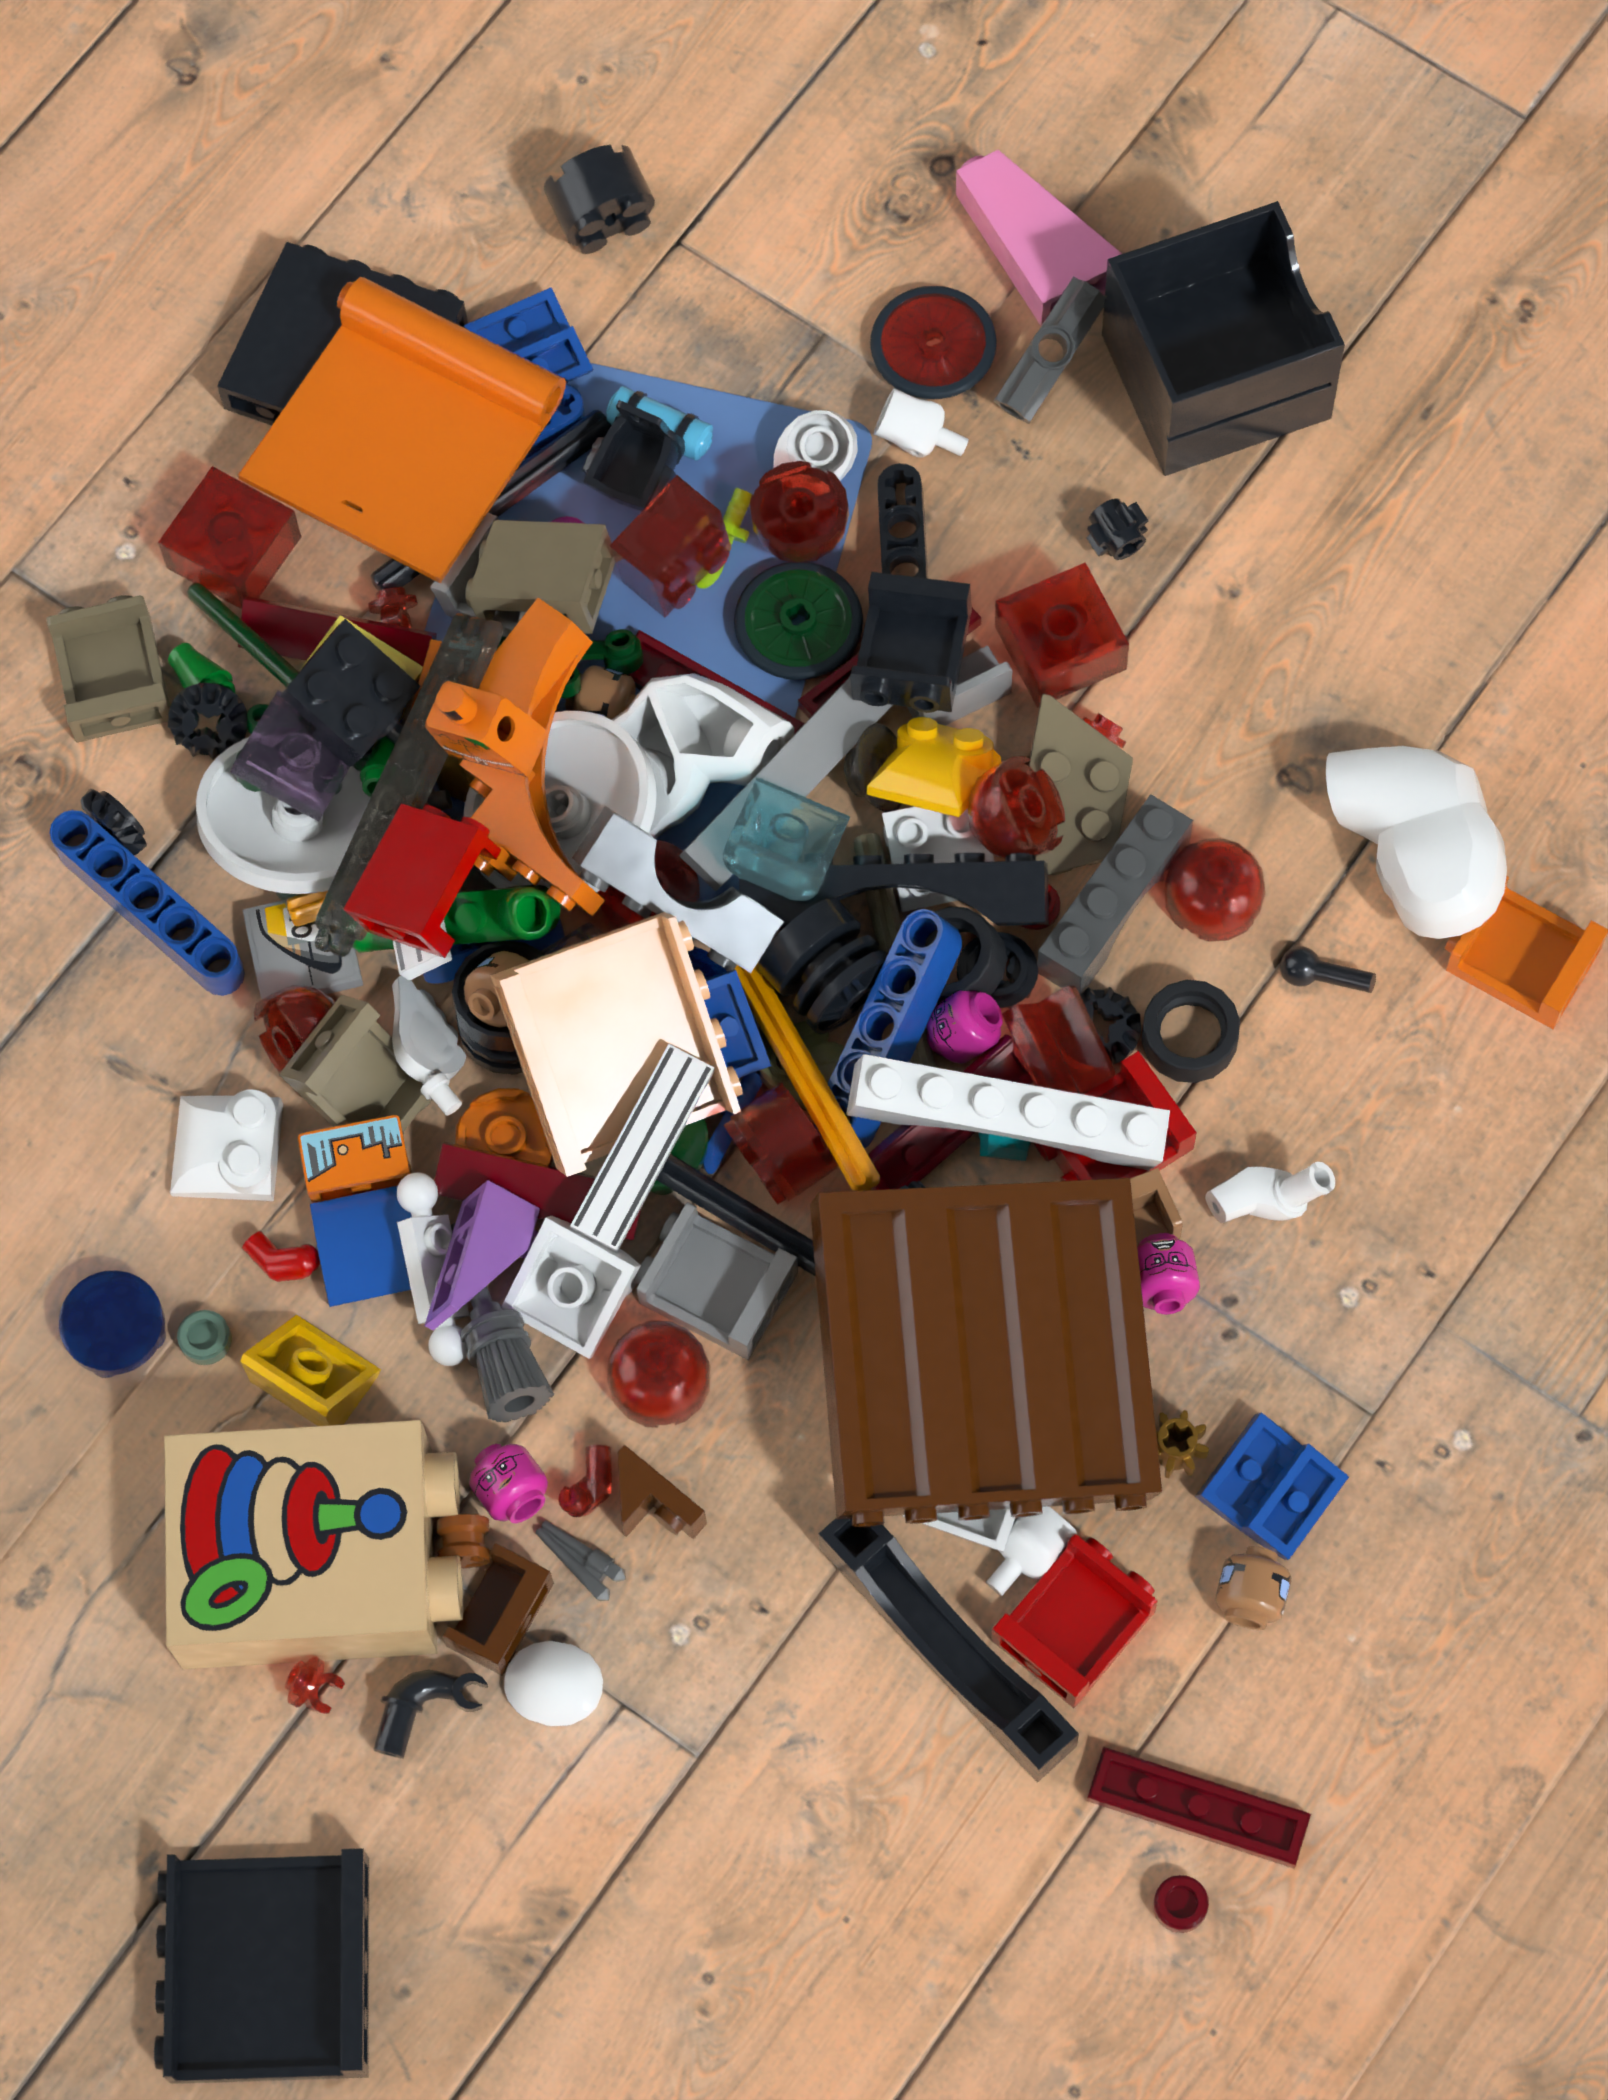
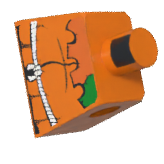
M446 681L442 684L425 725V728L449 756L528 778L549 733L507 698L499 694L451 681ZM497 728L508 735L505 740L501 741L499 739Z

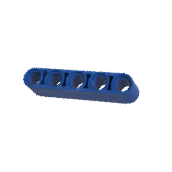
M70 810L61 813L54 819L50 827L51 841L60 860L71 872L206 991L213 995L223 996L233 993L241 986L245 975L244 967L236 946L227 936L89 815L82 811ZM75 835L87 836L85 841L78 846H66L68 840ZM118 865L123 867L120 873L114 877H101L103 871L109 866ZM153 896L158 898L155 905L150 908H136L139 901L145 897ZM181 928L194 929L192 935L185 940L177 941L171 939L173 934ZM227 959L230 961L227 968L220 972H210L207 970L209 965L215 960Z
M916 910L908 915L902 923L829 1079L828 1086L846 1117L848 1116L846 1114L854 1064L863 1054L910 1062L960 954L962 938L958 929L932 910ZM934 930H937L938 933L934 942L925 947L926 938ZM913 976H916L912 989L904 993L903 990L906 982ZM894 1022L892 1033L885 1040H882L884 1029ZM850 1116V1124L864 1149L874 1139L881 1121ZM813 1121V1126H814V1129H815L816 1133H817L821 1138H823V1137L821 1136L819 1130L817 1129V1127H816L814 1121Z

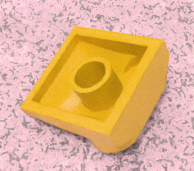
M927 717L913 718L898 729L897 748L886 759L867 785V795L960 817L1000 775L1001 756L993 749V741L980 730L974 728L957 729L938 724L934 719Z

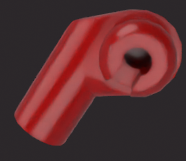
M258 1231L250 1236L242 1247L270 1279L277 1282L307 1278L312 1274V1271L317 1270L320 1266L319 1253L314 1246L304 1244L300 1247L278 1249L262 1231Z

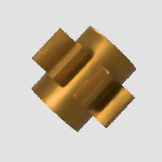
M1183 1410L1180 1418L1170 1420L1163 1412L1159 1413L1158 1424L1160 1429L1159 1432L1156 1431L1159 1463L1165 1467V1478H1169L1173 1470L1183 1468L1189 1476L1194 1475L1195 1465L1193 1458L1204 1459L1208 1456L1209 1448L1204 1444L1197 1443L1205 1435L1207 1427L1205 1424L1194 1427L1187 1421L1188 1411ZM1173 1436L1176 1442L1186 1440L1185 1451L1180 1452L1176 1446L1167 1449L1168 1437Z

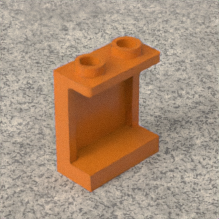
M1506 876L1504 894L1496 912L1480 927L1460 936L1449 938L1444 949L1451 953L1446 971L1554 1030L1600 953L1606 940L1608 929L1592 920L1585 930L1510 890L1507 887L1509 877Z

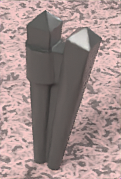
M547 1520L542 1523V1528L536 1530L538 1537L597 1600L607 1601L610 1599V1589L602 1583L606 1576L615 1582L626 1580L625 1570L615 1564V1559L597 1548L594 1550L590 1549Z

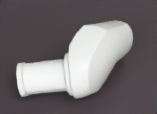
M1315 1162L1294 1175L1274 1168L1247 1167L1208 1191L1205 1199L1211 1213L1219 1223H1225L1248 1214L1269 1220H1291L1302 1216L1307 1210L1308 1202L1321 1195L1330 1193L1335 1187V1177L1332 1170L1323 1162Z

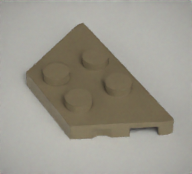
M1043 694L1040 700L1013 852H1036V861L1044 860L1048 864V875L1054 876L1072 871L1073 868L1102 862L1119 839L1133 757L1050 695Z

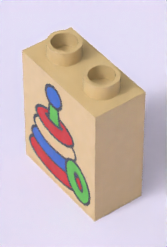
M421 1420L164 1436L166 1646L182 1669L438 1654L437 1622L463 1619V1581L459 1555L435 1557L434 1517H446L460 1513V1482L456 1452L432 1453L431 1445Z

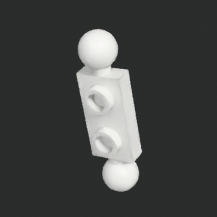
M416 1172L405 1176L397 1187L399 1204L403 1209L410 1212L412 1216L397 1222L418 1324H423L427 1319L452 1237V1230L448 1215L433 1216L431 1208L438 1199V1188L435 1181L424 1173ZM467 1303L438 1326L430 1336L428 1343L429 1352L432 1358L441 1365L454 1366L464 1361L467 1357V1347L460 1337L463 1329L455 1324V1320L469 1316Z

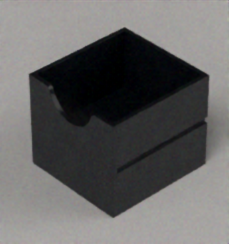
M1278 201L1108 259L1105 296L1107 299L1104 300L1102 337L1164 476L1332 419L1345 344L1330 312L1320 311L1308 293L1297 261L1293 232Z

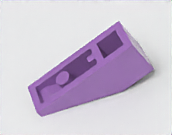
M489 1180L462 1201L424 1325L425 1327L434 1331L519 1257L526 1258L538 1234V1231L534 1228L540 1208Z

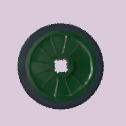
M804 561L778 564L758 574L742 591L734 613L736 638L747 658L766 673L790 680L816 678L839 667L855 650L863 628L861 603L852 586L834 570L820 564ZM798 615L805 616V621L799 623V626L792 624L791 620L797 618Z

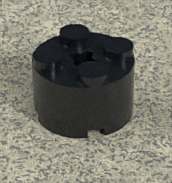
M611 145L587 150L561 165L564 175L556 182L550 176L544 184V192L568 242L578 246L582 254H591L602 249L607 244L606 238L623 231L627 236L636 235L644 231L651 224L648 214L654 207L655 199L628 146L621 145L622 152H614Z

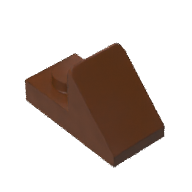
M623 1445L617 1452L621 1522L624 1536L627 1537L654 1507L657 1510L653 1516L667 1530L675 1535L682 1530L694 1539L707 1524L705 1511L626 1445Z

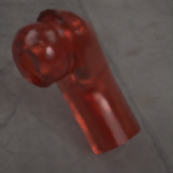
M591 1445L586 1447V1476L570 1488L564 1486L561 1489L558 1497L559 1506L570 1516L584 1517L591 1514L611 1495L612 1458L610 1446Z

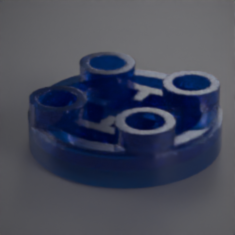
M103 1271L83 1279L69 1292L59 1314V1333L66 1350L80 1366L101 1378H110L115 1375L128 1373L142 1366L163 1345L166 1339L165 1314L155 1291L143 1279L124 1271Z

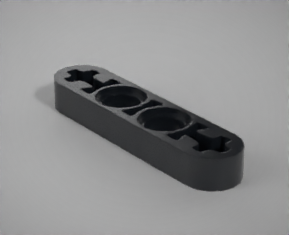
M898 463L890 465L882 471L877 483L882 573L892 574L893 569L899 564L911 563L918 568V572L913 577L928 579L924 492L919 472L908 464ZM906 483V505H897L896 484ZM906 521L916 526V530L909 537L896 538L889 533L892 526L898 522Z

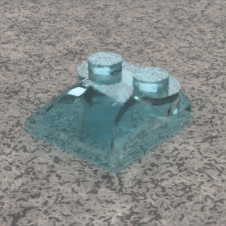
M756 777L722 853L724 864L731 873L740 879L749 881L791 900H810L819 892L850 816Z

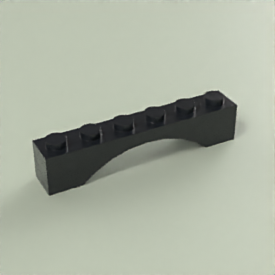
M1006 852L1005 861L985 862V853L954 854L953 863H934V854L904 855V864H884L883 855L853 856V865H833V857L809 856L802 857L803 866H783V858L762 857L752 858V867H739V891L766 907L784 921L778 931L784 929L799 914L821 900L834 897L840 901L867 891L889 888L921 889L953 897L978 910L998 926L1049 925L1048 864L1044 860L1036 861V852Z
M835 1518L818 1533L819 1549L1037 1783L1077 1747L1079 1733L1039 1691L1011 1669L961 1619L926 1579L883 1524L869 1527L852 1526V1518Z

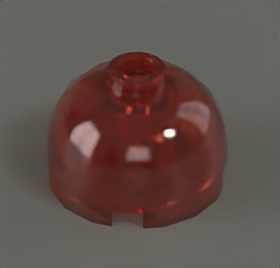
M805 461L782 463L766 472L759 480V486L754 491V495L751 496L750 500L753 531L764 549L780 560L794 563L816 561L832 552L843 538L849 517L846 489L837 476L828 469H826L827 473H825L821 469L813 468L812 463Z
M1012 756L985 771L975 781L968 797V819L972 834L991 854L1001 859H1005L1010 854L1017 853L1036 855V857L1055 849L1063 838V835L1056 838L1058 833L1057 825L1065 822V811L1060 794L1051 777L1044 769L1035 772L1030 766L1024 764L1031 761V759L1025 756Z
M1222 837L1202 838L1187 845L1172 861L1164 885L1165 906L1174 923L1183 931L1185 927L1188 931L1198 934L1199 939L1208 942L1230 940L1247 932L1260 914L1266 895L1263 869L1255 855L1239 842Z
M292 985L256 1002L253 1013L254 1020L257 1021L263 1017L267 1030L258 1036L270 1061L279 1073L337 999L332 1000L326 993L311 986Z
M651 1320L633 1326L617 1340L608 1359L607 1384L614 1404L629 1420L652 1428H658L657 1425H669L671 1423L677 1425L686 1422L701 1409L710 1391L711 1366L704 1346L687 1328L671 1321Z

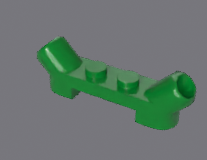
M521 885L497 889L458 892L446 914L444 923L447 934L455 940L453 945L520 939L533 940L550 933L557 926L560 919V905L546 894L549 888L544 885ZM346 912L348 940L354 950L358 953L394 949L392 940L369 933Z

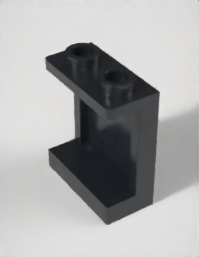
M871 572L868 585L869 609L857 666H852L850 674L852 699L863 701L871 706H885L889 704L912 707L924 713L935 711L952 712L972 612L970 584Z

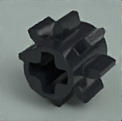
M1111 499L1098 506L1089 517L1092 525L1087 528L1090 534L1086 538L1099 557L1108 552L1115 560H1123L1139 551L1146 542L1143 534L1148 531L1145 524L1149 520L1137 502L1127 507L1125 502H1122L1120 499Z

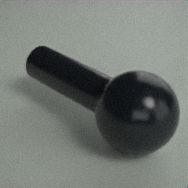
M1304 946L1289 949L1280 961V971L1283 978L1294 986H1307L1316 980L1372 993L1376 982L1375 973L1320 961L1313 950Z

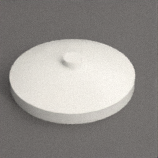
M555 712L545 756L547 807L560 847L573 869L579 875L583 867L572 857L605 806L647 833L650 832L656 809V780L645 751L620 725L611 719L592 712ZM471 787L466 797L463 816L469 818L485 800ZM495 870L489 877L480 872L496 888L532 885L518 873L510 882ZM541 879V880L539 881V883L537 884V885H544V886H546L547 888H550V887H551L549 884H547V883H546L545 881H543L542 879ZM584 880V882L588 884L595 892L600 891L598 888L594 887L593 885Z
M277 729L273 735L266 738L250 736L237 742L221 753L208 767L200 781L196 798L197 827L201 841L209 855L219 866L235 878L257 888L279 893L309 894L347 885L362 876L375 852L365 806L375 801V799L364 793L362 789L363 783L359 777L361 771L356 770L353 766L349 768L340 759L339 767L343 773L341 791L334 796L325 797L313 790L312 772L319 763L320 743L278 769L275 780L267 789L253 792L244 788L236 778V756L239 751L252 745L263 746L271 750L301 731ZM366 753L363 757H368L370 753ZM322 778L321 780H323V781H332V780H334V779H332V778Z

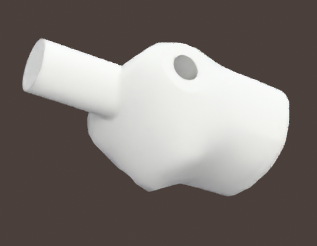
M896 388L890 393L874 430V435L886 439L905 452L920 458L929 455L935 445L958 456H962L969 440L943 427L945 411L942 406L932 401L915 398Z
M1050 1506L1042 1507L1043 1514L1018 1517L1014 1521L1004 1552L999 1551L1005 1560L986 1581L987 1585L997 1594L1002 1596L1021 1573L1032 1579H1041L1067 1546V1541L1074 1533L1077 1534L1076 1530Z

